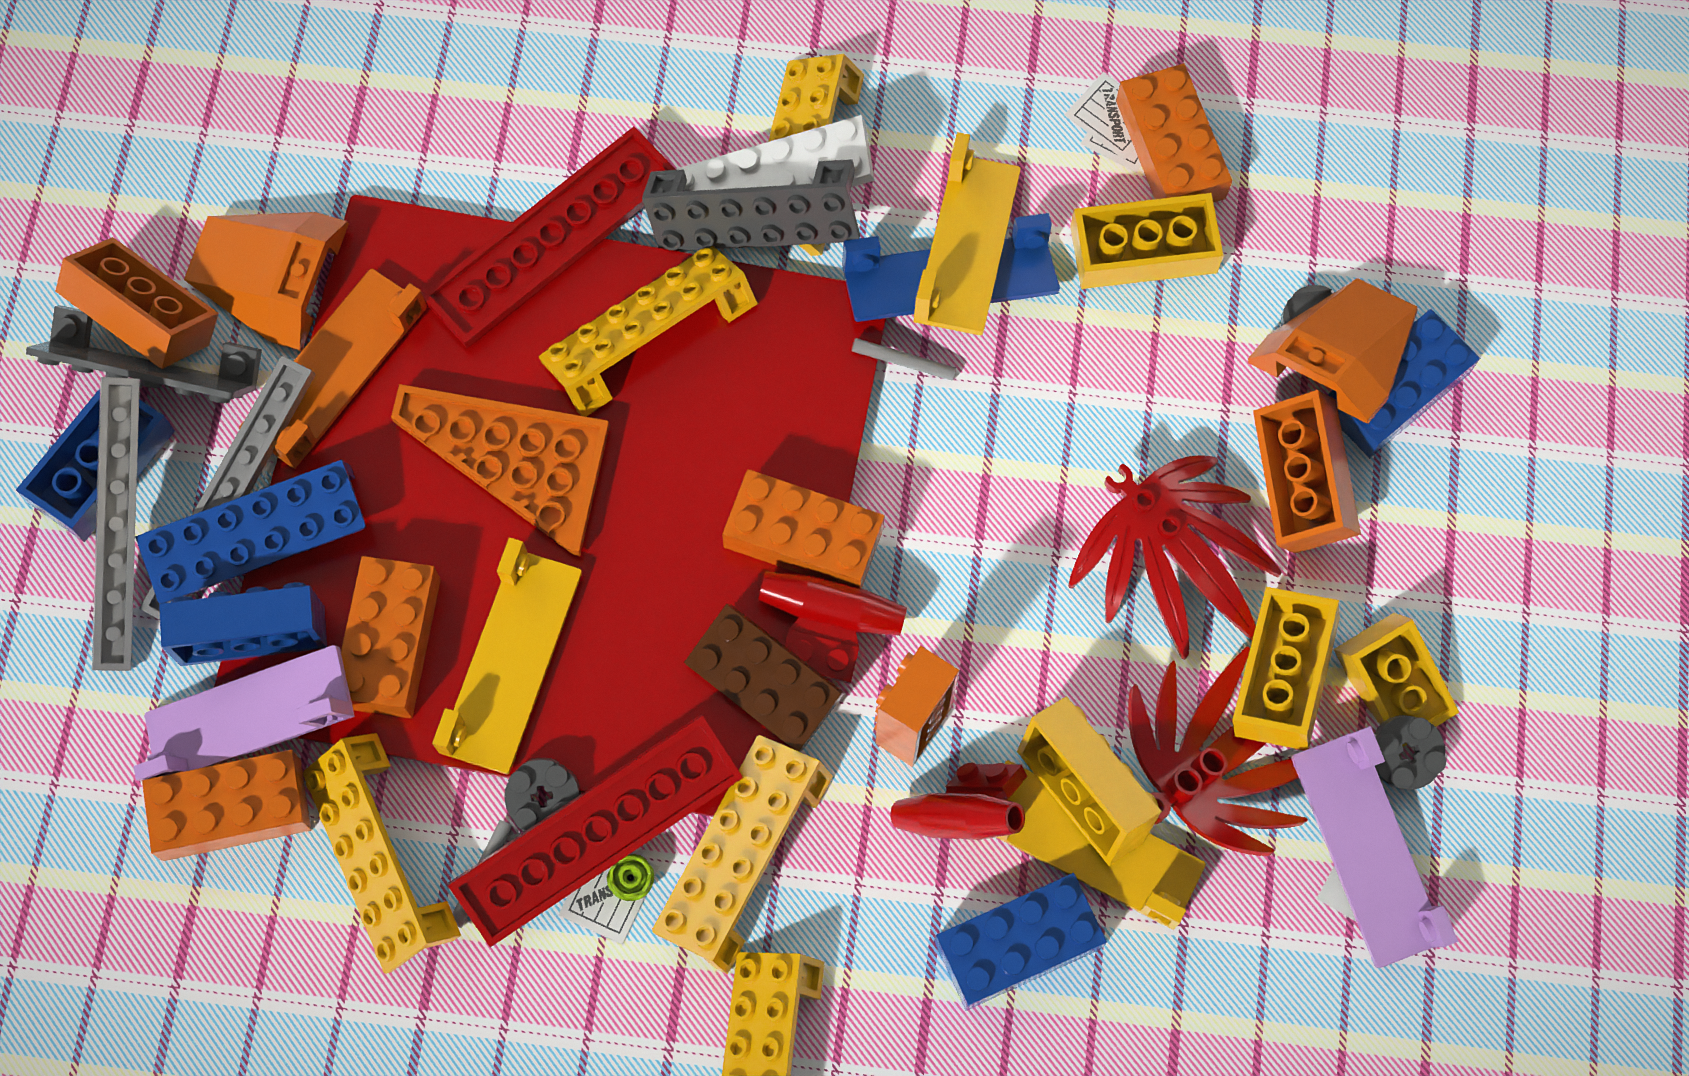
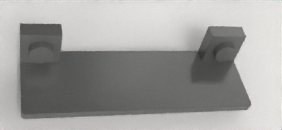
M853 159L818 161L813 183L800 185L684 191L687 183L684 170L652 171L642 196L658 248L687 251L710 248L711 246H714L716 249L842 243L845 240H859L860 238L850 196L855 174Z
M63 305L54 306L50 341L26 347V355L38 357L37 362L41 364L59 365L62 362L71 364V369L77 372L93 373L94 370L106 372L105 377L140 379V385L145 387L161 388L162 385L174 387V392L177 394L194 396L198 392L209 395L208 400L218 403H230L231 399L243 398V395L256 390L262 349L226 342L223 343L219 375L175 365H169L161 369L148 359L89 347L93 319L80 309Z

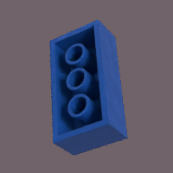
M1432 309L1428 310L1413 323L1389 399L1369 424L1338 409L1341 430L1370 459L1470 375L1481 358ZM1332 390L1328 395L1336 399L1337 403V392Z
M100 389L16 489L29 505L83 542L96 529ZM140 399L137 477L175 432L164 415Z
M288 583L283 585V589L269 590L265 587H253L247 589L246 593L231 595L229 592H214L209 594L208 598L203 599L180 596L172 598L170 603L159 604L161 647L180 666L316 650L327 647L325 606L311 586H306L304 583Z
M1074 873L937 934L934 939L936 948L965 1011L1103 949L1107 943Z

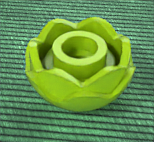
M638 854L626 856L611 866L607 874L609 889L617 898L624 901L642 899L650 892L654 883V870L643 856ZM629 875L635 877L633 881H628Z

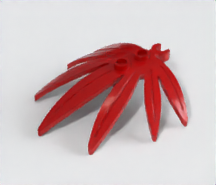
M1189 456L1169 462L1154 471L1139 486L1133 481L1132 471L1125 464H1121L1118 468L1119 474L1124 478L1123 482H1115L1108 475L1104 481L1105 487L1114 494H1121L1123 499L1115 504L1099 520L1087 537L1076 559L1068 583L1070 589L1079 584L1096 567L1109 549L1114 537H1117L1118 539L1108 567L1105 587V622L1107 624L1111 623L1119 609L1129 583L1134 561L1135 541H1140L1148 579L1166 629L1183 660L1187 659L1189 655L1187 616L1177 578L1163 550L1169 552L1198 590L1251 641L1253 640L1256 628L1248 605L1230 573L1214 552L1188 525L1217 545L1269 574L1279 578L1282 573L1276 563L1241 531L1212 514L1182 503V501L1209 504H1239L1251 501L1249 494L1223 484L1211 482L1180 483L1199 477L1214 468L1218 463V459L1213 456Z
M1249 646L1245 647L1230 662L1210 686L1188 723L1178 752L1175 751L1177 728L1176 662L1173 660L1167 666L1160 686L1155 713V738L1138 685L1134 684L1129 690L1128 699L1129 730L1138 762L1149 781L1159 791V793H1151L1156 799L1159 809L1162 811L1155 824L1161 823L1170 814L1172 807L1187 826L1208 841L1244 854L1270 856L1275 851L1273 848L1230 825L1253 829H1282L1301 826L1308 821L1306 817L1249 806L1219 803L1217 799H1230L1258 794L1298 779L1299 777L1291 758L1245 771L1226 780L1222 779L1223 776L1243 764L1266 744L1265 742L1236 737L1233 726L1220 735L1205 750L1199 751V748L1220 719L1234 692L1249 656Z

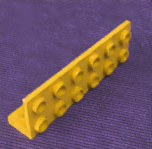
M845 54L790 60L787 63L768 142L832 124L838 97L846 105L858 104L864 80L863 72ZM825 243L803 244L799 246L809 255L818 256L823 255Z
M957 132L950 158L948 181L926 270L923 269L916 296L913 322L983 335L1021 168L1015 165L974 158L975 150L969 149L970 134Z
M714 246L703 248L677 267L669 269L663 276L649 285L638 289L635 294L626 300L610 307L607 312L592 322L582 325L575 333L561 342L550 346L547 351L539 355V359L564 386L577 412L581 416L586 417L613 399L600 375L601 372L713 299H715L722 317L729 323L758 303L744 272Z
M510 537L497 569L501 584L454 710L445 708L432 742L439 754L503 774H509L512 769L582 576L581 569L527 553L523 541Z
M377 733L342 738L305 769L303 776L319 812L320 820L332 844L333 852L347 881L348 889L351 891L361 915V921L372 942L375 955L380 962L383 972L387 974L395 971L425 948L453 942L461 936V932L448 901L419 908L417 906L364 778L366 775L383 773L390 767Z
M761 735L756 737L739 769L743 779L729 787L652 928V932L655 935L703 957L715 969L726 974L731 970L738 953L746 941L733 929L799 805L803 802L816 809L833 778L832 774L820 760Z
M1007 760V761H1005L1004 764H1015V763H1013V762ZM1024 768L1028 777L1008 799V801L1017 802L1023 807L1025 812L1024 827L1017 834L996 838L1067 875L1074 873L1078 881L1174 930L1180 924L1186 912L1185 907L1202 875L1206 863L1149 833L1142 845L1108 866L1037 776Z
M738 953L722 1076H791L799 998L821 1000L824 961L799 953Z

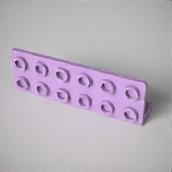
M332 645L146 712L144 717L152 754L147 756L148 761L133 766L136 781H142L218 765L355 717L340 648Z
M1371 726L1292 755V762L1374 966L1382 968L1428 949L1447 947L1459 942L1444 905L1431 906L1375 768V765L1383 763L1385 760Z

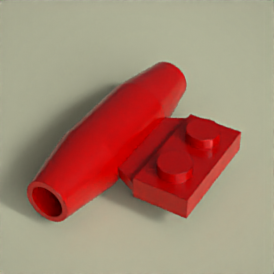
M765 572L758 598L759 601L798 617L788 629L785 647L825 678L848 684L851 683L860 648L856 632L900 636L907 607L866 589L801 574Z
M966 763L957 769L954 777L945 786L946 793H929L895 801L890 811L891 822L897 829L929 838L984 840L1017 834L1024 827L1025 812L1019 803L1008 801V799L1028 776L1022 764Z

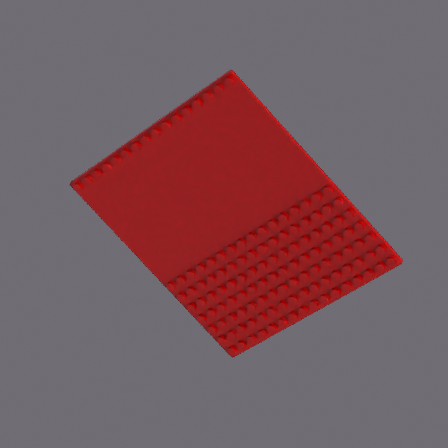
M363 195L351 196L344 220L349 225L338 255L334 254L311 339L370 269L376 270L402 289H405L411 283L423 293L512 222ZM604 238L468 348L457 339L427 306V309L296 469L277 457L270 486L339 460L345 461L351 465L355 479L350 481L363 514L366 528L248 572L244 576L240 594L246 593L247 589L253 587H265L269 590L283 589V585L293 582L304 583L306 586L310 585L325 606L327 647L332 645L338 646L341 652L362 556L434 566L441 581L413 718L353 710L355 717L295 738L335 745L342 738L377 733L387 756L510 778L522 764L529 760L552 758L559 761L560 764L564 765L568 770L570 769L576 775L580 790L583 793L701 714L738 770L756 737L759 735L792 748L684 662L726 604L733 605L781 644H785L788 629L798 617L759 601L758 598L765 572L801 573L724 548L722 534L747 469L850 503L878 362L876 358L855 353L851 350L855 338L881 345L886 318L856 322L846 281L731 261L744 272L758 303L757 305L729 323L722 317L717 303L713 299L600 373L613 399L586 417L609 421L610 428L581 555L578 556L570 553L394 423L391 415L399 384L581 416L577 412L564 386L542 364L539 355L547 351L553 344L561 342L575 333L582 325L592 322L607 312L610 307L626 300L635 294L638 289L649 285L663 276L669 269L677 267L694 254ZM510 537L523 541L527 553L581 569L582 576L512 769L509 774H503L439 754L432 742L445 708L454 710L501 584L497 569ZM321 649L221 661L213 688ZM728 789L692 813L713 817Z

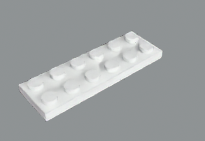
M862 115L676 168V170H684L687 183L684 191L812 184L818 161L853 159L855 167L851 187L875 181L866 122Z

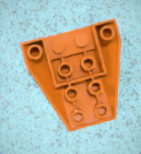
M317 212L207 216L184 281L267 341L302 351L314 320L306 312L308 303L327 252L338 255L349 223L345 220Z
M1357 278L1268 334L1249 356L1248 363L1276 378L1279 377L1286 367L1311 378L1337 392V409L1369 424L1389 399L1418 307Z

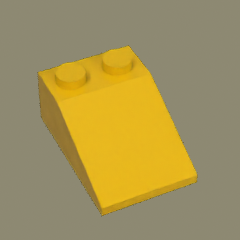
M1392 613L1333 649L1349 681L1379 725L1394 716L1407 715L1424 718L1437 727L1459 713L1413 619Z

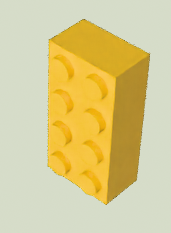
M1212 193L1075 208L1073 211L1070 230L1081 289L1217 274L1224 257Z
M1271 587L1265 588L1232 719L1236 737L1304 751L1309 749L1340 620L1339 600Z
M1066 696L1031 718L1017 753L1108 866L1142 845L1162 811L1159 809L1154 796L1145 791L1135 780L1130 767L1121 762L1112 752L1106 738L1098 734L1088 723L1083 710L1074 705Z

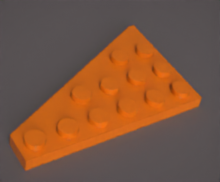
M399 384L391 415L394 423L570 553L578 556L581 555L610 428L609 421Z

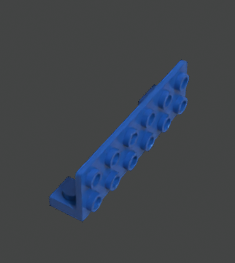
M1049 213L1015 217L1012 237L1004 241L990 303L1059 293L1060 286L1048 247L1052 226ZM878 236L843 241L842 268L854 320L861 322L914 314L923 269L926 270L931 249L880 256L881 246Z
M339 460L135 536L157 601L161 604L171 602L172 598L187 596L364 530L366 523L350 481L355 479L351 465L343 460Z

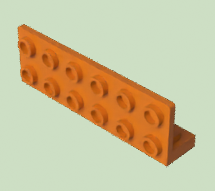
M370 269L294 360V362L312 370L316 375L289 424L278 436L277 444L272 452L273 455L296 469L427 309L421 290L411 283L405 289H402L374 269Z

